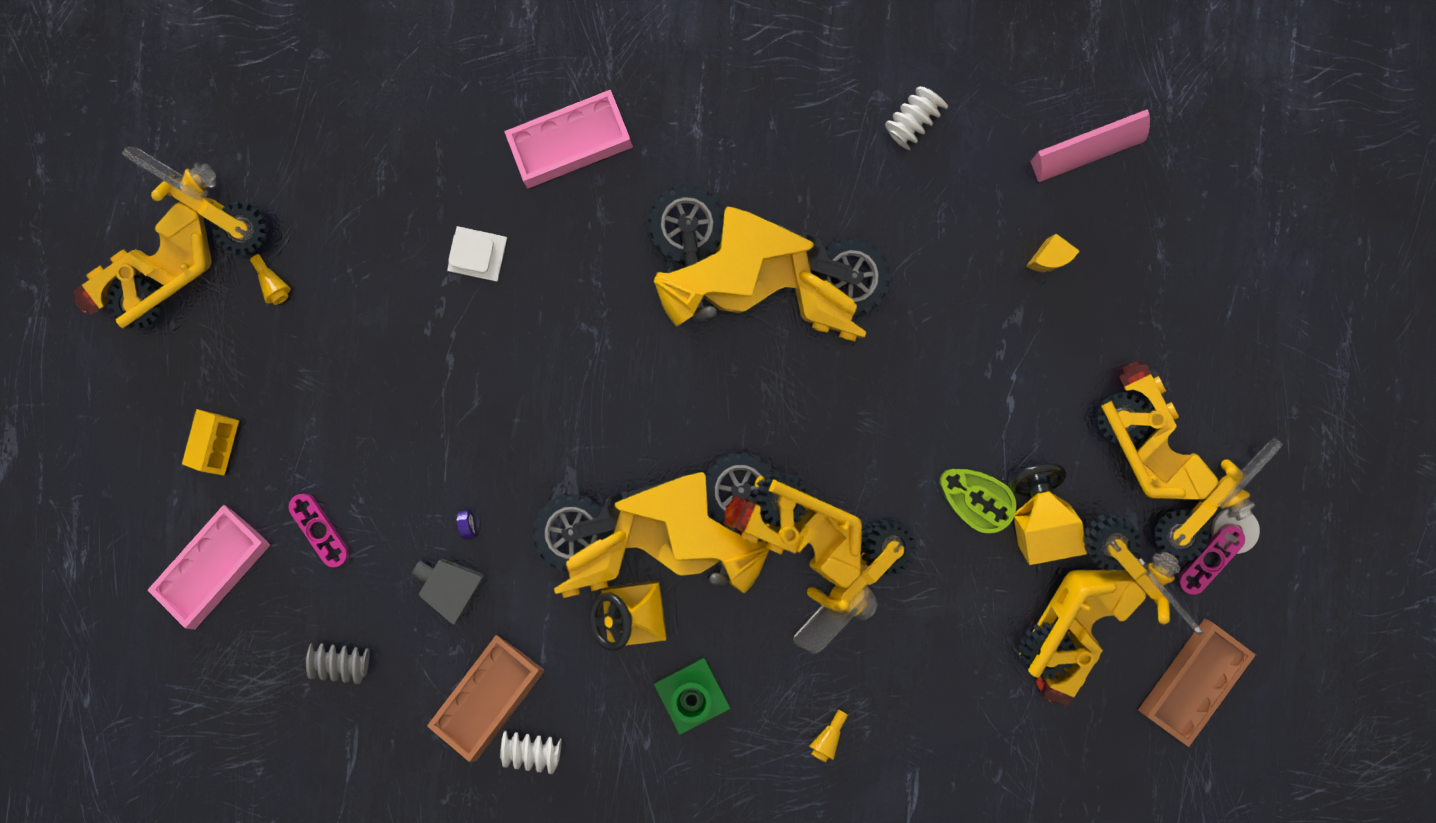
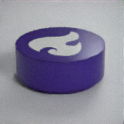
M471 510L458 512L457 526L461 537L464 540L475 538L476 524Z

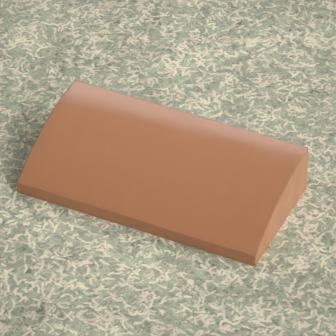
M1204 618L1138 711L1189 747L1256 654L1216 624Z
M496 635L427 727L467 761L475 762L545 670L517 648Z

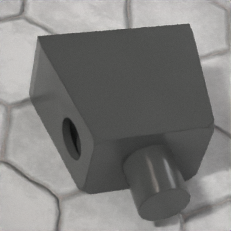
M440 559L434 568L419 561L411 574L425 583L419 596L452 624H456L485 577L480 572L446 559Z

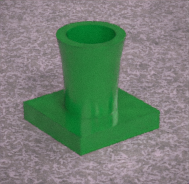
M705 657L654 682V686L679 735L730 709V705ZM689 695H694L697 697V702L688 703L686 698Z

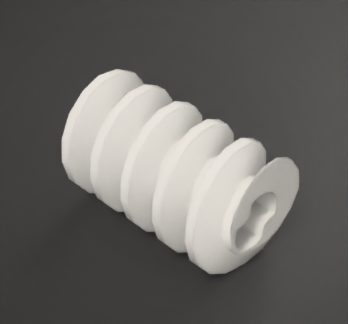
M917 87L915 91L917 96L910 95L908 97L909 104L904 103L900 106L902 113L895 112L893 114L894 121L889 120L885 123L890 136L907 150H910L907 144L908 140L914 143L918 142L914 135L915 132L923 135L926 133L922 127L923 123L929 126L933 125L929 116L933 115L938 118L941 116L937 107L948 108L946 102L939 95L925 87Z
M504 731L500 750L502 765L507 768L511 761H513L514 769H519L524 762L525 770L530 771L535 763L537 772H542L545 765H547L548 774H553L559 763L562 739L554 746L552 737H549L544 745L539 735L534 743H531L529 734H526L523 741H520L518 732H515L512 739L509 740L507 731Z

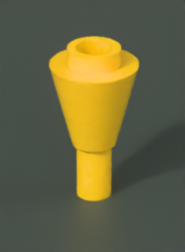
M259 254L253 256L250 262L258 273L265 303L277 305L284 302L288 298L291 288L266 266Z
M838 710L830 726L828 725L809 745L813 749L812 756L825 763L828 758L834 760L841 733L840 729L848 716L846 713Z

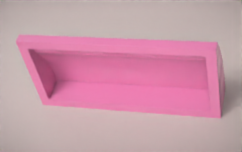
M611 90L504 131L527 189L633 148Z
M1148 109L1038 151L1030 161L1038 182L1145 142L1150 128Z
M223 505L151 585L148 591L185 629L195 630L271 544L234 511Z

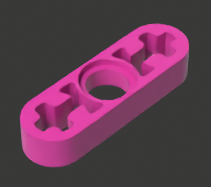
M309 494L294 496L289 502V511L321 560L329 567H338L344 564L349 557L348 547L315 498ZM298 501H308L310 504L307 507L309 514L314 515L317 513L319 517L313 518L305 524L304 519L309 517L304 511H297L296 508L299 507ZM321 522L326 526L327 532L323 538L319 539L313 536L311 528L314 523ZM332 536L334 541L329 543L333 549H341V553L338 555L340 560L338 561L336 558L331 560L328 557L331 553L328 545L321 548L319 544L326 542Z
M1235 524L1223 525L1207 542V547L1203 549L1202 554L1199 557H1194V560H1191L1180 572L1179 583L1186 593L1192 595L1201 593L1244 546L1245 535L1239 526ZM1227 532L1229 534L1237 532L1235 535L1238 539L1237 542L1229 541L1224 546L1225 550L1228 551L1226 554L1218 546H1215L1217 542H1219L1221 547L1227 541L1224 535ZM1209 552H1216L1220 555V561L1215 566H1207L1204 563V556ZM1200 564L1201 568L1208 572V575L1205 576L1202 571L1197 577L1199 584L1195 585L1192 583L1188 586L1186 577L1189 575L1191 577L1196 576L1199 572L1196 565Z

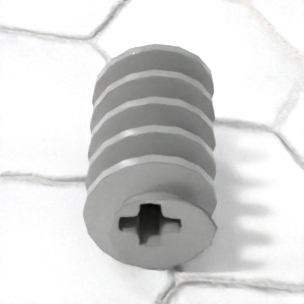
M311 643L306 658L308 678L314 679L318 674L320 680H326L330 674L333 682L338 681L341 676L344 683H348L353 677L354 683L360 684L367 675L370 656L369 648H366L363 656H359L358 647H355L352 654L348 655L346 646L342 647L339 654L336 652V647L333 644L329 652H325L324 643L319 645L317 651H314L313 643Z

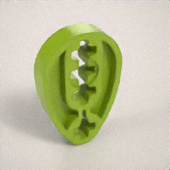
M948 469L942 473L940 486L946 500L955 513L970 527L982 533H996L1005 529L1012 522L1016 513V500L1013 492L1007 485L994 477L968 469ZM957 474L959 476L957 481L965 488V491L954 486L949 489L947 487L949 484L946 480L947 476L954 477ZM980 490L983 500L989 501L992 498L994 500L992 505L995 508L1001 509L1005 507L1004 514L1007 516L1006 519H999L996 522L994 520L996 515L993 512H982L984 509L982 504L976 502L973 506L971 504L972 498L969 496L970 493H977Z

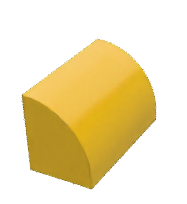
M1054 234L1044 241L1027 264V267L1039 272L1051 271L1072 261L1079 250L1059 235Z
M196 409L182 464L201 472L225 476L239 420Z

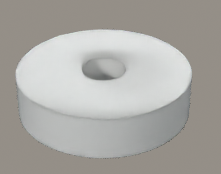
M1227 508L1218 513L1214 518L1211 534L1213 536L1225 524H1235L1241 528L1245 535V544L1237 554L1247 552L1258 541L1260 533L1258 521L1252 513L1245 509L1238 508L1232 510L1233 508ZM1228 532L1224 535L1227 541L1224 543L1222 547L1220 546L1219 542L1216 543V545L1224 551H1226L1224 546L1229 541L1235 543L1238 540L1236 536H1233Z

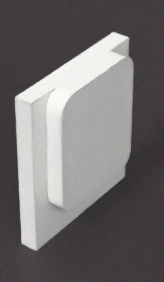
M457 226L453 237L447 271L498 282L507 237Z

